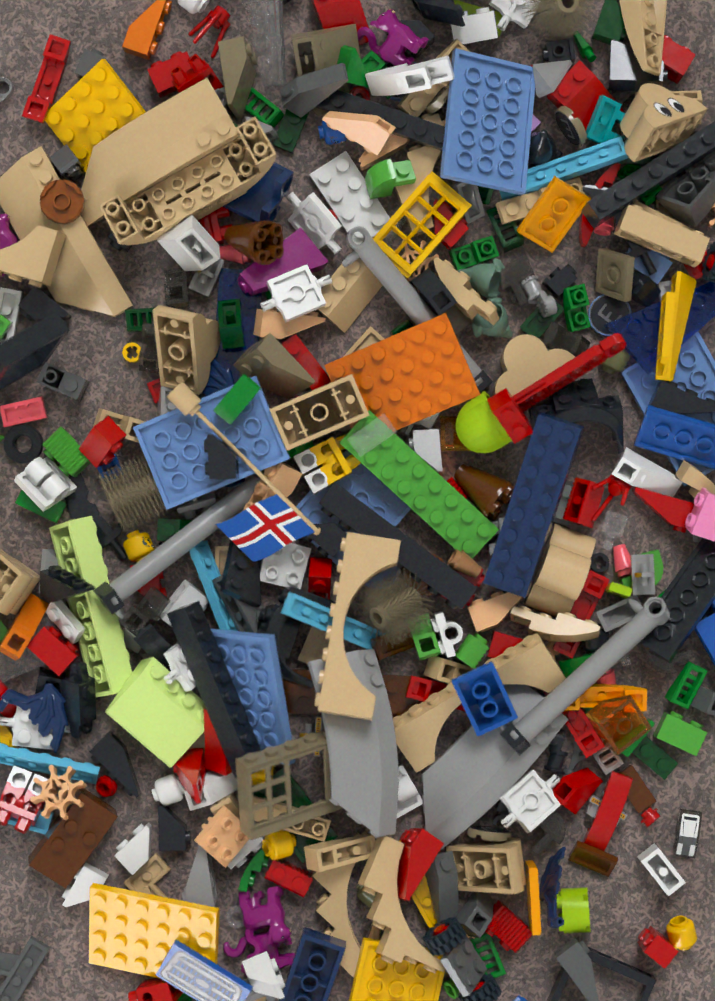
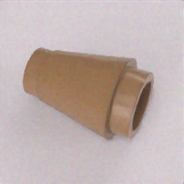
M456 549L447 563L451 566V569L474 578L479 575L482 569L463 550L459 551Z

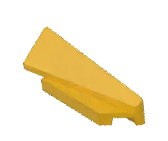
M677 271L672 276L671 291L666 292L661 297L655 380L672 381L674 378L692 303L696 280L681 271Z

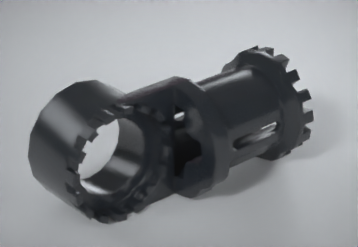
M561 729L549 743L550 756L547 765H544L545 770H551V772L554 770V773L563 774V762L565 756H568V752L561 750L565 740L563 739L565 737L563 734H566V730Z

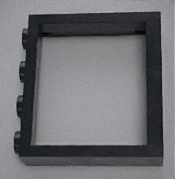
M57 312L0 343V390L42 367L51 357L70 330L67 322L63 321Z
M588 947L590 949L588 955L592 962L644 984L637 1001H648L656 982L654 975ZM561 966L547 1001H558L569 977L563 966Z

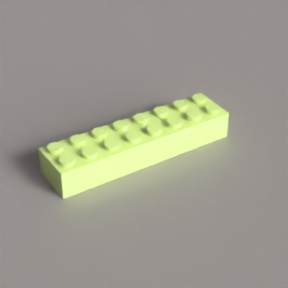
M92 516L70 520L49 527L59 566L75 576L86 580V582L95 586V589L105 581L109 584L108 569L103 561L102 546L98 541L96 534L97 526ZM93 590L68 598L70 611L86 628L78 643L83 662L87 665L88 675L95 678L96 697L117 694L133 672L129 662L130 655L124 642V632L120 627L119 616L115 613L112 615L102 605Z

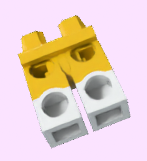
M345 435L335 439L331 437L293 456L314 495L334 482L352 474L351 470L361 464L353 455L344 458L341 451L345 448L339 442ZM321 465L323 466V467H321V468H319V469H317V470L311 472L312 470H314V469L320 467Z

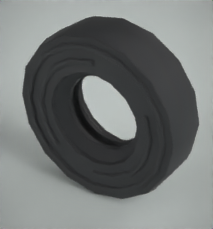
M17 425L11 428L5 435L3 442L7 456L14 462L21 464L30 463L39 457L43 449V438L40 432L28 425ZM20 436H27L32 442L31 449L25 453L19 452L15 447V442Z

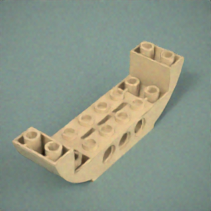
M253 117L236 127L240 134L239 138L127 202H124L117 195L99 205L118 243L122 245H137L157 240V238L190 215H193L198 221L247 193V190L268 172L277 155L257 118Z

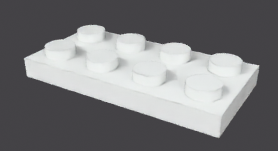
M347 151L310 174L313 182L347 233L354 227L360 226L368 230L370 236L374 238L390 219L377 198L370 199L365 179ZM355 232L352 236V240L356 244H361L364 240L360 232Z

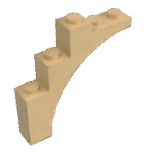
M427 113L420 117L421 119L445 126L446 116L441 121L438 113L434 115ZM416 145L411 147L409 152L406 153V159L411 161L416 181L413 184L395 186L401 206L428 174L434 170L442 151L426 145L424 147ZM429 187L420 196L427 203H429ZM416 201L408 212L421 221L429 210ZM405 216L412 232L416 225ZM432 217L424 223V226L430 231L434 229ZM419 229L413 237L424 234L425 232Z
M364 831L361 835L357 833L354 837L368 834ZM355 863L322 872L314 871L312 874L329 892L328 895L323 893L316 901L318 903L316 911L333 926L332 929L327 927L323 933L346 941V949L340 965L353 978L361 945L353 932L348 917L347 889Z
M388 836L378 837L358 881L359 885L364 886L362 891L375 896L366 918L373 921L371 925L384 930L375 952L382 955L381 960L392 965L394 961L401 963L402 960H405L414 965L418 961L424 964L423 969L434 974L436 970L444 972L445 967L440 959L429 953L412 934L401 911L398 899L397 874L404 844Z

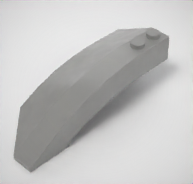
M356 650L346 653V657L360 683L376 696L373 720L321 713L329 754L331 799L329 801L334 805L339 804L347 811L346 814L358 824H364L370 829L369 833L378 838L396 834L399 787L396 736L388 694L375 650ZM322 659L308 662L316 693H321L322 684L318 683L320 670L325 671L326 662L322 661Z
M504 685L518 716L517 719L508 724L512 723L515 725L544 698L528 685ZM561 713L529 742L531 746L520 756L501 736L500 733L503 730L500 727L477 737L471 724L438 760L423 774L421 773L424 793L422 795L423 813L425 814L424 829L444 843L441 850L482 817L521 778L568 721L566 716Z

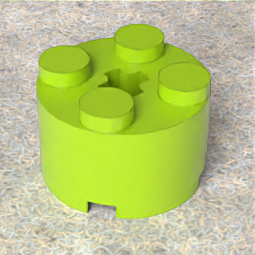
M587 887L562 888L557 894V909H562V913H558V917L564 919V924L559 927V931H564V934L591 932Z

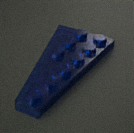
M708 282L695 288L681 345L715 317L714 282ZM661 301L604 325L611 334L620 333L627 344L625 347L626 351L647 374H650L656 368Z

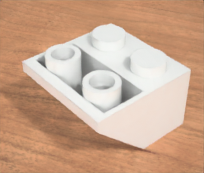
M190 215L157 238L160 245L184 271H201L220 259L219 244L193 215Z

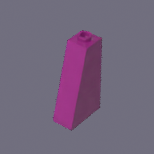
M300 227L283 240L284 253L280 259H276L269 265H260L254 262L239 274L238 285L244 293L248 292L252 297L269 290L266 283L270 279L306 264L311 273H315L325 268L328 260Z

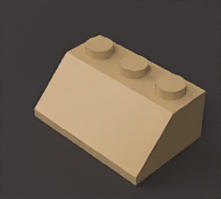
M360 258L347 267H344L342 264L331 276L332 283L323 286L321 289L326 305L316 310L344 333L383 286Z

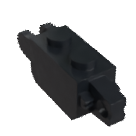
M80 661L71 663L70 677L60 682L61 695L66 700L64 709L69 721L70 734L74 739L81 737L82 732L84 734L90 733L92 731V721L96 719L95 678L88 675L86 663Z

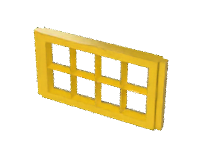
M432 171L375 235L373 240L402 275L409 279L472 205ZM429 186L442 196L433 207L420 197ZM445 199L458 210L449 221L437 211V208ZM416 201L429 210L421 221L408 212ZM432 214L445 224L437 235L424 226V223ZM404 215L416 225L408 236L395 226ZM419 229L432 239L424 250L411 240ZM391 230L404 240L395 251L383 241ZM407 243L419 253L411 264L398 254Z

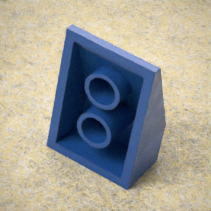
M492 661L451 680L477 737L518 718Z

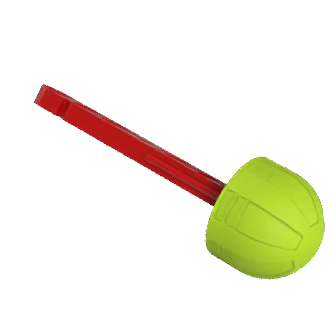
M620 333L610 335L599 342L600 344L589 348L512 397L522 412L526 411L599 366L608 358L610 359L624 350L627 344ZM485 391L467 402L459 411L456 419L458 438L465 447L477 453L496 451L512 441L492 413L487 401L490 396Z

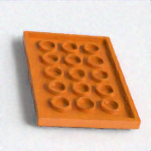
M447 313L324 365L331 382L352 374L367 410H370L393 432L480 395ZM358 421L349 424L351 429Z

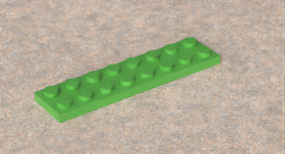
M368 410L370 416L360 419L339 443L453 548L459 551L463 550L473 559L499 529L377 416Z

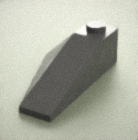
M715 151L704 157V162L693 168L691 166L686 169V174L679 179L673 178L655 196L656 200L678 221L696 227L709 213L715 203Z

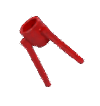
M217 5L188 35L192 36L205 25L193 40V43L196 44L211 26L216 29L222 27L211 54V58L214 59L219 49L218 42L222 41L227 28L230 26L228 19L231 16L224 8Z
M611 474L608 478L592 486V490H596L609 483L608 490L610 492L609 496L592 517V521H596L614 496L622 495L620 505L624 506L632 485Z

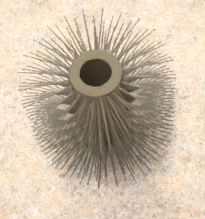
M532 0L533 2L529 1L527 3L534 4L525 6L534 5V7H537L536 9L526 7L522 9H530L526 13H540L532 18L540 16L534 22L538 23L537 27L539 29L545 27L548 35L549 32L552 34V31L555 34V30L558 32V29L560 30V35L561 30L563 33L565 29L566 35L562 37L564 39V37L579 31L573 26L585 14L588 15L583 12V9H592V7L588 8L582 5L594 3V1Z
M146 460L144 462H135L134 466L130 463L132 461H128L130 465L124 464L128 470L125 471V468L121 470L116 469L119 470L117 471L119 473H115L116 471L112 470L114 474L104 475L106 479H102L103 476L99 477L101 484L104 485V491L107 492L105 495L113 512L116 513L115 517L117 516L118 522H121L120 525H125V523L126 526L135 525L133 521L139 523V520H143L140 519L142 518L140 516H144V521H148L146 517H150L149 519L152 520L150 513H152V516H156L153 512H157L160 515L157 509L160 508L161 510L165 507Z
M410 573L409 581L407 580L408 586L406 584V587L400 578L392 584V579H395L392 576L390 580L385 579L383 583L389 581V585L381 584L378 585V588L376 586L372 587L371 589L375 590L374 593L369 591L373 597H368V599L371 600L370 602L373 605H368L371 608L368 612L370 615L365 616H370L368 618L371 619L368 620L372 621L374 628L375 626L377 627V633L380 628V636L381 629L382 634H384L385 630L386 638L387 636L389 638V635L392 634L396 636V632L400 636L403 631L405 634L408 631L413 632L415 628L411 630V626L415 627V624L420 626V623L422 625L425 623L422 618L426 619L427 617L421 611L424 609L421 606L429 605L422 602V600L427 599H421V596L424 595L419 594L420 590L417 591L419 587L417 589L414 588L415 581L413 587L412 584L410 587Z

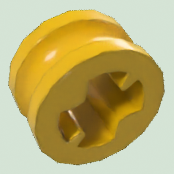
M131 342L124 346L122 354L127 361L135 363L141 360L143 350L138 344ZM130 347L132 349L134 347L137 348L136 353L138 356L136 358L133 356L132 359L128 357L129 352L127 350Z

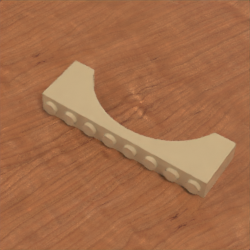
M37 225L31 233L19 242L0 249V277L4 273L9 275L8 278L14 281L29 280L28 284L41 288L42 284L50 286L65 235L57 230Z
M347 532V538H342L340 551H344L343 560H338L337 573H341L339 582L335 581L333 595H337L336 604L331 603L329 617H333L332 626L328 625L326 639H330L329 647L324 648L322 661L326 662L325 671L320 670L318 681L319 684H322L321 693H316L315 706H318V712L373 720L376 696L360 683L348 663L344 649V624L349 607L360 589L374 576L397 566L401 540Z
M538 633L525 637L516 646L507 648L501 655L485 662V664L493 662L503 685H528L550 693L566 679ZM452 682L440 692L431 694L424 702L413 705L400 716L393 717L396 744L416 773L435 762V745L439 732L449 715L461 704Z

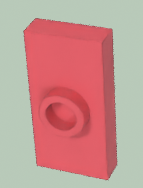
M42 396L0 406L4 428L48 418Z

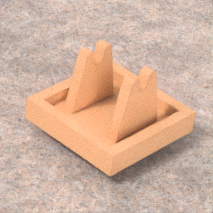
M222 806L214 817L207 818L208 824H202L203 830L194 841L226 868L249 838L240 830V819L228 808Z

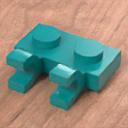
M604 95L599 96L586 129L587 139L600 144L620 137L621 135L611 130L614 123L620 124L626 114L619 111L622 104Z

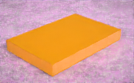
M554 176L517 228V232L553 253L582 213L583 207L591 199Z
M525 860L528 924L532 935H541L538 868L533 860Z

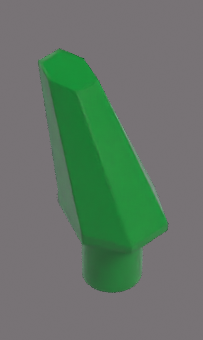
M578 31L574 32L573 34L576 35H573L580 56L584 59L587 58L589 62H594L596 55L593 53V48Z

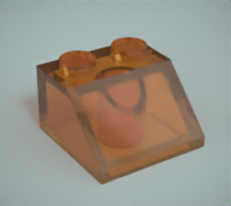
M630 695L603 700L585 714L605 745L617 755L652 729Z

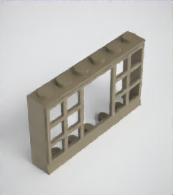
M325 729L314 734H306L304 737L295 740L285 741L277 746L266 747L264 750L256 753H248L236 759L240 830L250 840L342 809L339 804L334 805L329 801L331 799V779ZM323 749L325 799H320L317 803L308 806H300L299 809L292 811L289 760ZM284 762V776L271 780L270 767ZM265 769L266 782L252 786L251 773ZM285 781V795L272 799L271 786ZM266 788L267 801L253 805L252 792ZM286 800L287 813H280L279 816L273 818V804ZM267 807L268 820L263 819L259 823L254 824V811Z

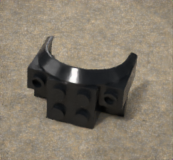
M592 378L573 381L549 396L550 405H539L528 409L532 430H534L540 413L572 423H600L612 430V441L617 442L618 454L624 452L623 406L619 395L599 398Z
M288 586L285 587V590L282 589L279 594L278 602H280V605L265 606V609H261L258 616L260 624L256 633L275 635L282 680L304 688H313L312 680L295 673L285 663L286 659L290 657L301 621L286 616L281 611L289 592L329 609L331 608V603L336 604V602Z

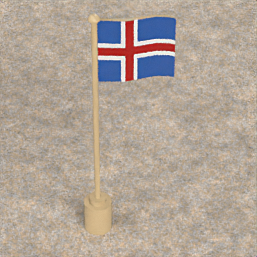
M183 381L170 392L167 398L185 416L188 414L193 416L196 413L276 493L254 503L233 518L215 524L253 562L271 556L294 540L312 533L314 535L321 533L320 527L314 526L199 411L201 408L199 403L202 400Z

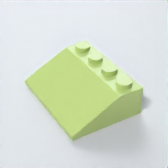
M150 657L139 662L105 713L170 768L204 732V709L206 707L203 700L192 690L185 692L177 679L171 684H167L164 676L170 673V671L154 657Z

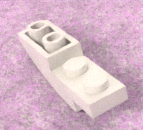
M449 56L409 66L405 63L365 74L372 96L399 95L430 89L434 84L450 81L455 77Z

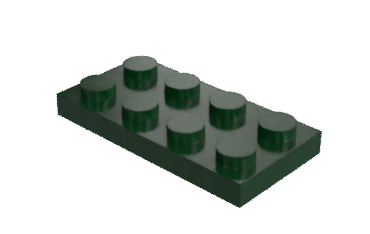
M284 766L273 774V779L284 776ZM290 774L292 806L299 808L300 806L313 804ZM285 781L271 786L272 799L285 795ZM266 788L252 792V795L264 799V797L266 798ZM329 826L325 841H331L338 837L331 826ZM290 832L296 838L294 853L302 863L306 862L305 846L324 842Z

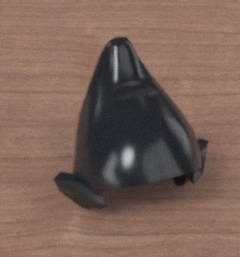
M546 130L531 133L528 164L538 166L561 158L563 153L556 148L554 139Z

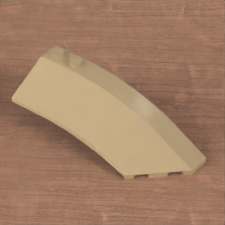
M208 78L152 108L93 147L81 189L85 199L84 210L81 216L87 226L105 218L99 207L104 202L117 195L124 202H127L240 137Z
M40 146L21 157L0 177V205L3 211L10 216L9 221L20 240L31 233L37 225L57 230L65 235L51 285L47 286L57 303L68 304L80 309L96 311L116 317L134 306L82 216L80 215L74 222L68 224H56L49 220L41 210L40 194L44 187L51 181L61 180L47 153Z

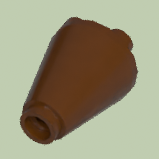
M263 220L233 225L225 231V241L231 247L260 265H269L276 259H280L284 253L282 226L273 221Z
M465 464L458 468L453 477L477 509L487 519L492 521L501 513L499 509L503 504L508 505L510 503L512 492L515 488L508 480L473 466H466Z

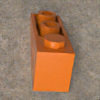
M156 0L129 26L122 45L124 52L150 60L151 55H155L158 47L156 39L158 34L162 35L165 22H163L165 14L170 13L172 1Z
M30 593L0 643L1 653L15 661L21 657L45 614L49 603Z

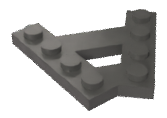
M31 936L20 955L0 952V975L7 976L0 987V1001H19L49 951L50 947Z

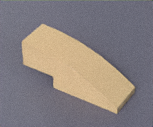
M683 460L675 476L691 486L689 493L695 498L696 494L700 493L703 487L710 493L715 494L713 482L695 466Z

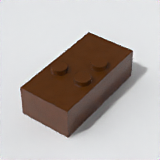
M84 788L78 789L75 793V799L82 801L84 806L79 807L75 803L70 804L66 809L69 817L67 820L61 818L59 814L28 857L29 866L65 889L118 817L115 808Z

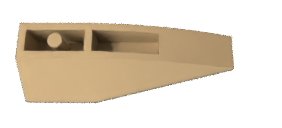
M619 0L626 32L642 70L656 76L660 75L667 0Z

